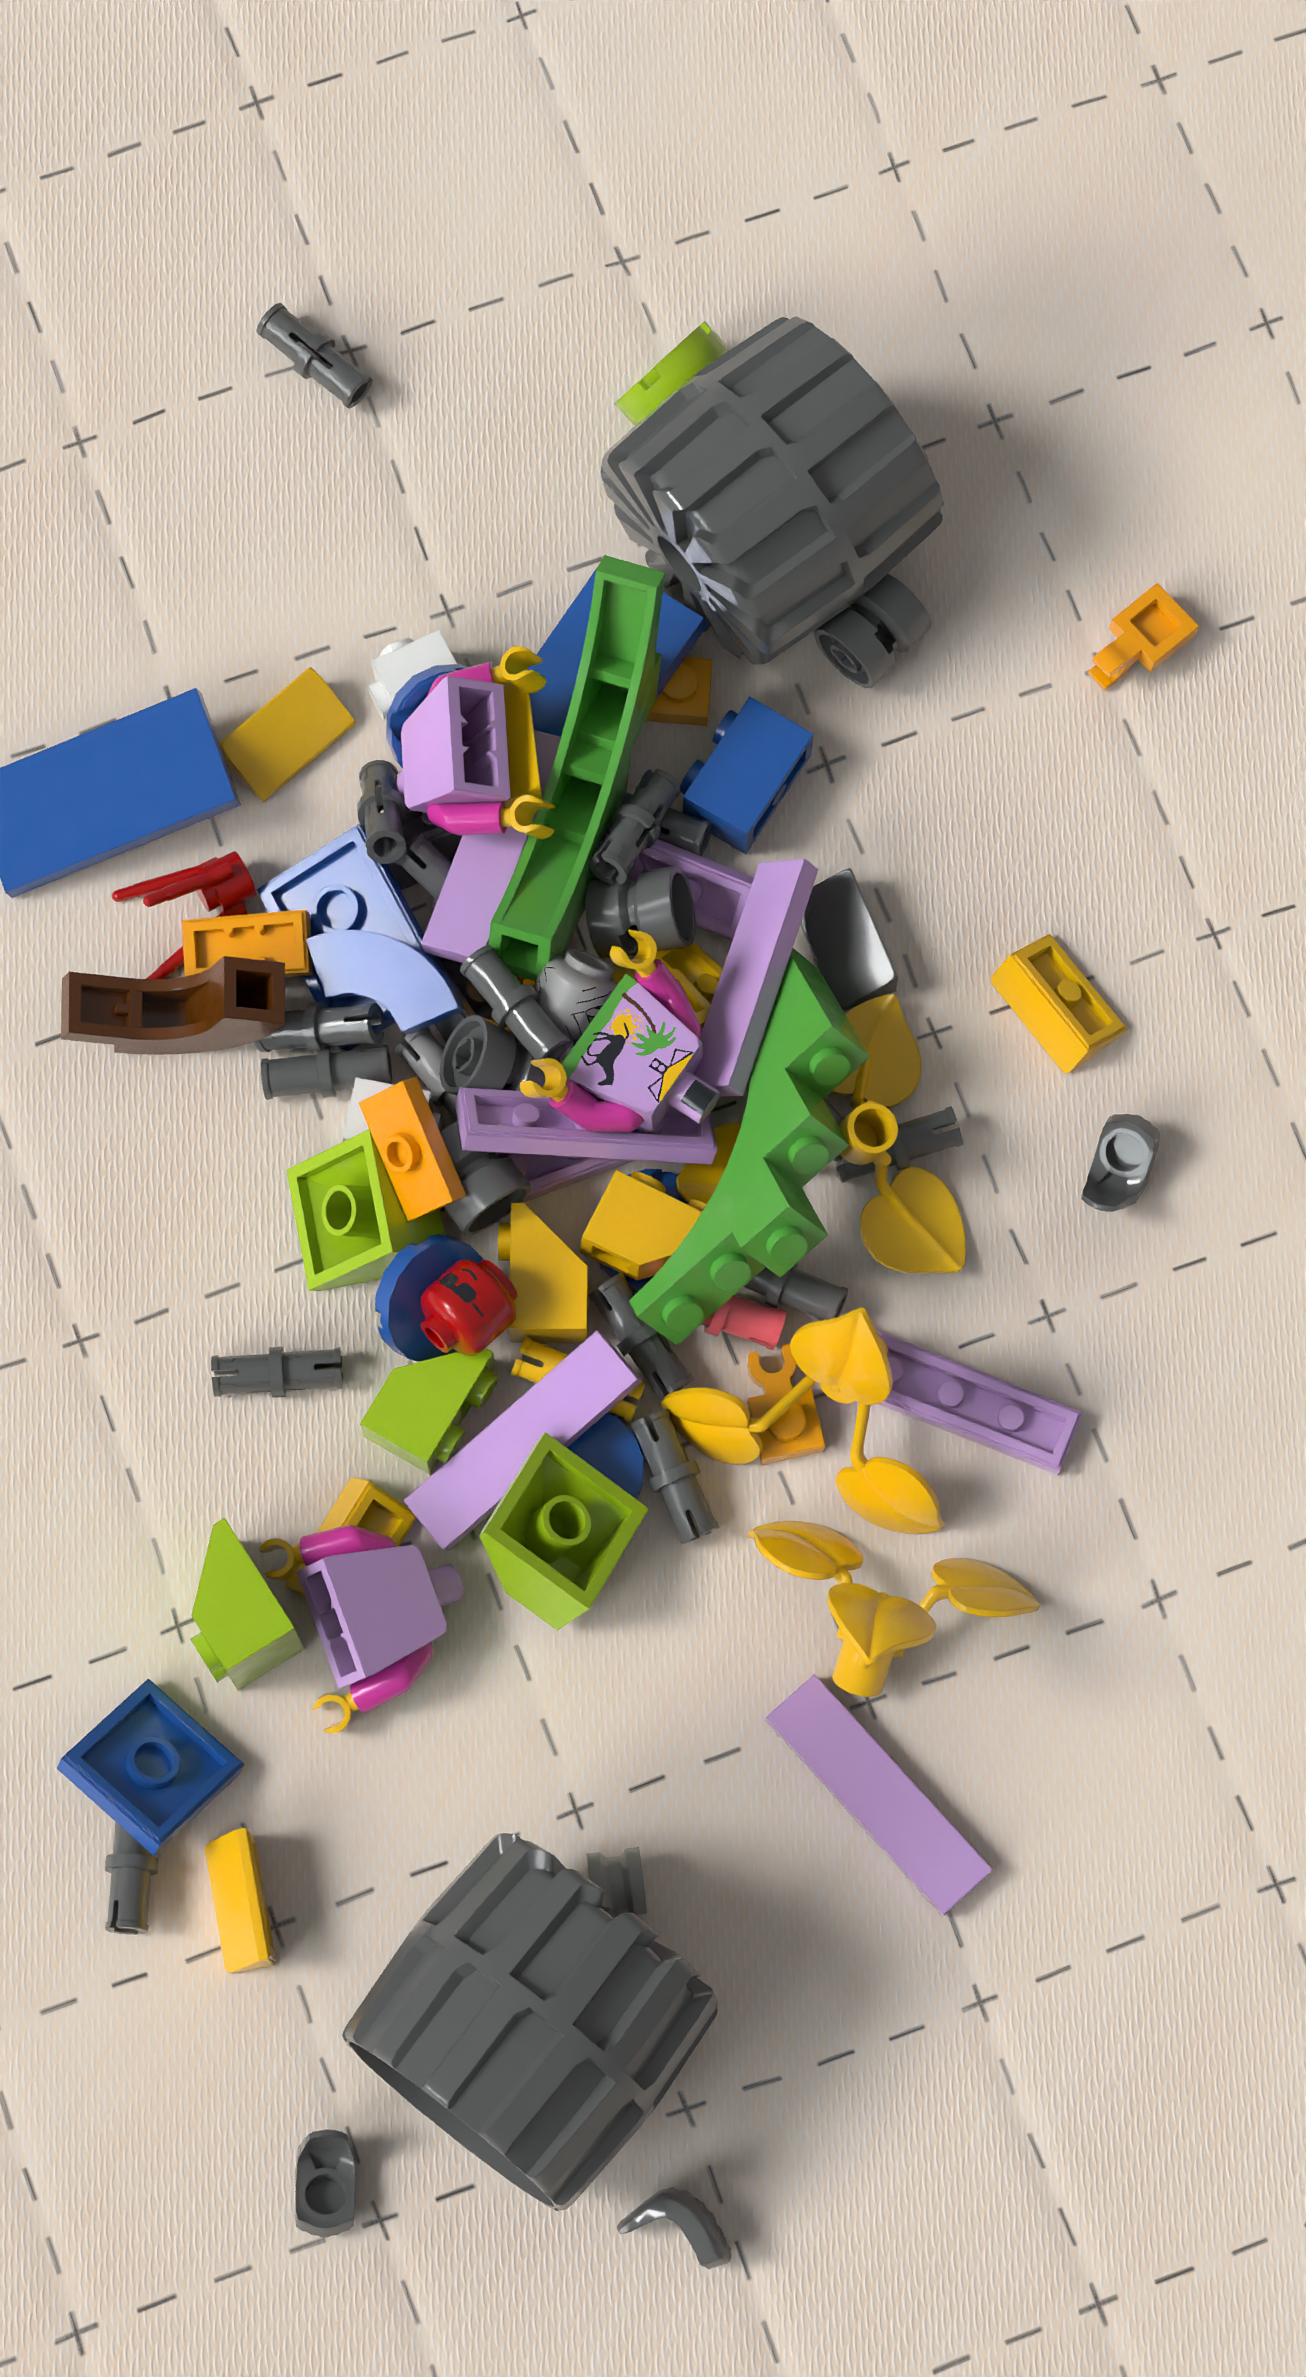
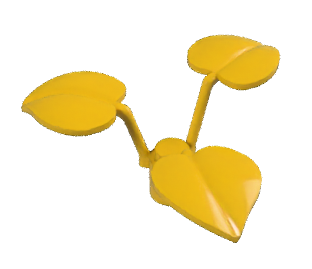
M895 994L879 996L857 1005L845 1014L870 1058L832 1091V1093L837 1095H852L851 1106L854 1109L838 1124L849 1143V1146L840 1155L853 1164L864 1165L873 1162L875 1164V1186L881 1193V1195L868 1201L862 1209L860 1215L861 1237L871 1256L881 1265L891 1270L910 1274H954L964 1267L966 1238L957 1204L947 1186L930 1171L919 1167L903 1169L895 1176L891 1184L887 1181V1166L891 1163V1156L886 1150L894 1144L898 1134L896 1118L888 1108L903 1102L912 1095L918 1086L921 1076V1056L914 1036L904 1019L897 996ZM728 1123L713 1129L717 1152L712 1164H685L676 1178L679 1193L687 1203L690 1200L708 1203L728 1164L741 1123Z
M864 1307L855 1309L837 1318L811 1322L795 1332L790 1342L791 1354L799 1368L807 1376L761 1417L750 1418L749 1410L741 1399L725 1391L713 1388H689L667 1394L661 1402V1407L669 1410L670 1418L677 1431L698 1451L719 1462L746 1464L757 1459L762 1451L763 1444L757 1433L768 1429L808 1390L819 1382L822 1391L832 1400L844 1404L854 1401L859 1402L850 1452V1461L854 1467L842 1468L835 1479L838 1491L848 1506L866 1521L878 1527L899 1533L923 1534L936 1532L943 1528L946 1523L941 1518L936 1494L928 1482L916 1470L895 1459L874 1457L867 1460L865 1457L864 1442L870 1406L887 1399L893 1388V1378L887 1358L888 1348L883 1339L878 1335Z
M778 1521L757 1526L750 1530L748 1538L754 1539L760 1553L782 1571L806 1579L826 1580L833 1577L838 1584L830 1588L826 1598L829 1610L839 1626L837 1637L843 1640L832 1679L841 1689L858 1696L874 1697L880 1695L883 1691L893 1657H902L904 1649L922 1645L933 1638L936 1631V1623L928 1612L940 1600L949 1599L951 1604L958 1610L982 1617H1010L1038 1611L1041 1605L1034 1595L1015 1578L1001 1569L979 1560L950 1558L937 1562L933 1566L931 1577L939 1585L931 1587L918 1605L908 1599L889 1596L885 1592L879 1593L865 1585L853 1583L852 1575L848 1571L859 1569L862 1566L863 1555L850 1540L830 1528L803 1521Z

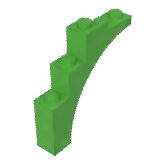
M607 555L603 556L596 569L588 627L575 688L557 754L542 800L552 803L555 808L539 809L533 823L552 828L554 833L545 839L528 836L512 878L490 923L489 945L496 950V954L515 976L536 981L541 970L550 962L552 957L563 954L585 911V895L588 882L592 878H597L590 869V859L602 844V840L610 827V818L621 805L626 795L632 746L656 702L662 655L656 652L665 572Z
M792 948L751 1070L747 1104L728 1164L713 1195L682 1243L654 1277L629 1300L639 1319L676 1345L682 1342L765 1267L781 1278L828 1236L802 1187L849 1146L823 1099L868 1060L870 1055L819 969L794 948Z

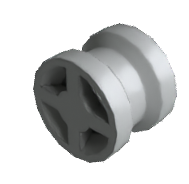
M639 1847L627 1848L620 1856L609 1858L600 1852L587 1853L589 1880L606 1892L609 1908L613 1911L627 1909L635 1915L647 1914Z

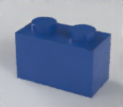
M750 696L739 713L729 710L723 717L712 739V742L717 744L716 748L706 763L697 759L692 764L680 785V792L684 794L683 813L702 820L711 821V834L745 855L810 759L813 745V733Z

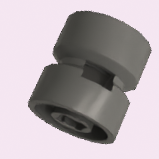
M890 574L885 575L874 587L855 601L851 608L848 607L817 628L814 633L817 645L833 666L845 677L863 688H872L895 665L896 656L894 652H908L932 625L930 615L919 599L902 582Z
M670 866L644 870L639 874L637 881H634L629 875L621 885L617 881L615 885H610L599 878H592L588 882L585 895L586 920L590 939L600 958L611 959L610 950L612 946L620 947L627 956L637 955L638 943L629 934V929L649 934L656 943L657 952L690 947L693 943L695 935L694 902L689 882L681 867Z
M471 1015L463 1019L453 1030L445 1045L439 1072L441 1086L447 1093L455 1096L458 1095L460 1087L521 1091V1081H533L543 1088L545 1074L539 1067L531 1064V1060L535 1058L508 1027L500 1028L495 1021L478 1015Z
M458 1121L440 1131L466 1193V1197L444 1206V1209L464 1236H471L487 1229L511 1212V1203H521L530 1193L531 1185L511 1158H498L496 1152L462 1150Z

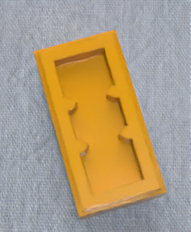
M305 909L182 920L185 976L198 974L211 968L224 956L285 963V977L313 975V960L306 939L311 937L310 913Z
M417 1076L401 1081L358 1102L408 1222L466 1197V1193Z

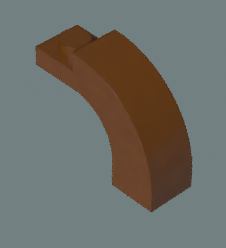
M224 956L211 968L201 973L179 978L136 979L70 971L62 978L61 1040L114 1045L115 1053L165 1055L223 1050L261 1040L285 1024V963Z

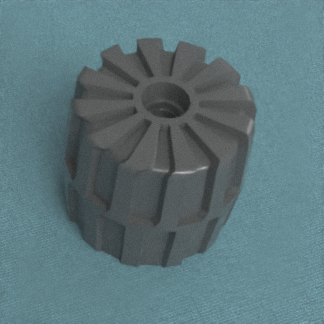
M797 316L791 319L781 317L771 322L702 368L615 443L602 459L601 478L606 495L614 502L615 514L629 539L649 549L645 554L648 567L665 572V589L680 583L683 588L685 606L702 616L708 623L704 632L712 626L723 649L738 659L744 654L748 661L754 665L770 662L852 605L937 529L943 520L941 508L944 505L940 484L935 478L928 457L916 435L908 427L896 409L895 404L877 381L854 359L853 355L838 341L815 327L813 323Z
M500 1833L495 1835L425 1911L346 2025L342 2036L346 2044L369 2068L454 2140L525 2193H528L555 2211H564L580 2197L657 2107L717 2016L719 2001L712 1988L697 1978L700 1974L680 1954L654 1941L658 1934L635 1914L628 1912L618 1915L609 1908L606 1892L580 1872L566 1869L553 1854L533 1842L522 1840L515 1834Z

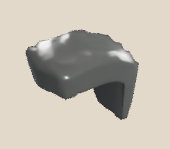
M1126 1113L1110 1116L1102 1128L1081 1199L1089 1206L1106 1212L1122 1210L1135 1204L1142 1195L1149 1180L1158 1150L1159 1130L1150 1121L1137 1114L1131 1115Z
M323 2129L313 2131L307 2135L298 2146L295 2168L296 2227L301 2231L322 2238H328L348 2231L354 2226L355 2155L354 2146L347 2134L338 2130Z
M672 2187L658 2191L623 2218L616 2227L620 2234H625L660 2218H668L681 2228L696 2253L697 2260L701 2266L712 2269L728 2264L731 2260V2247L728 2245L722 2229L717 2225L713 2213L688 2190H676Z

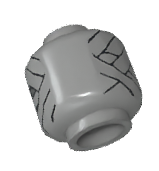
M572 948L568 949L565 955L553 956L550 962L543 967L533 986L540 996L537 1001L560 1031L571 1040L569 1048H572L574 1042L580 1039L618 985L612 978L614 969L610 964L593 954Z

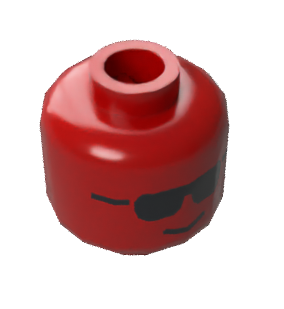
M461 1259L444 1272L421 1295V1308L426 1317L421 1323V1328L431 1343L442 1352L447 1353L453 1348L464 1355L476 1356L501 1335L516 1319V1309L513 1301L518 1297L517 1291L510 1279L494 1263L484 1259L480 1263Z

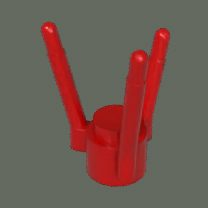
M233 851L219 859L214 857L198 866L115 890L112 893V899L116 902L145 896L143 904L147 907H152L196 891L208 912L219 908L221 913L217 917L247 915L248 913L243 902L256 896L257 892L243 860L236 851ZM183 946L146 979H165L184 963Z

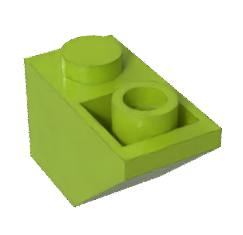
M485 1348L476 1356L455 1352L394 1368L360 1422L363 1436L430 1475L439 1460L443 1463L448 1462L459 1449L466 1434V1430L459 1426L471 1406L473 1405L481 1409L491 1396L499 1379V1376L492 1372L495 1368L493 1351Z

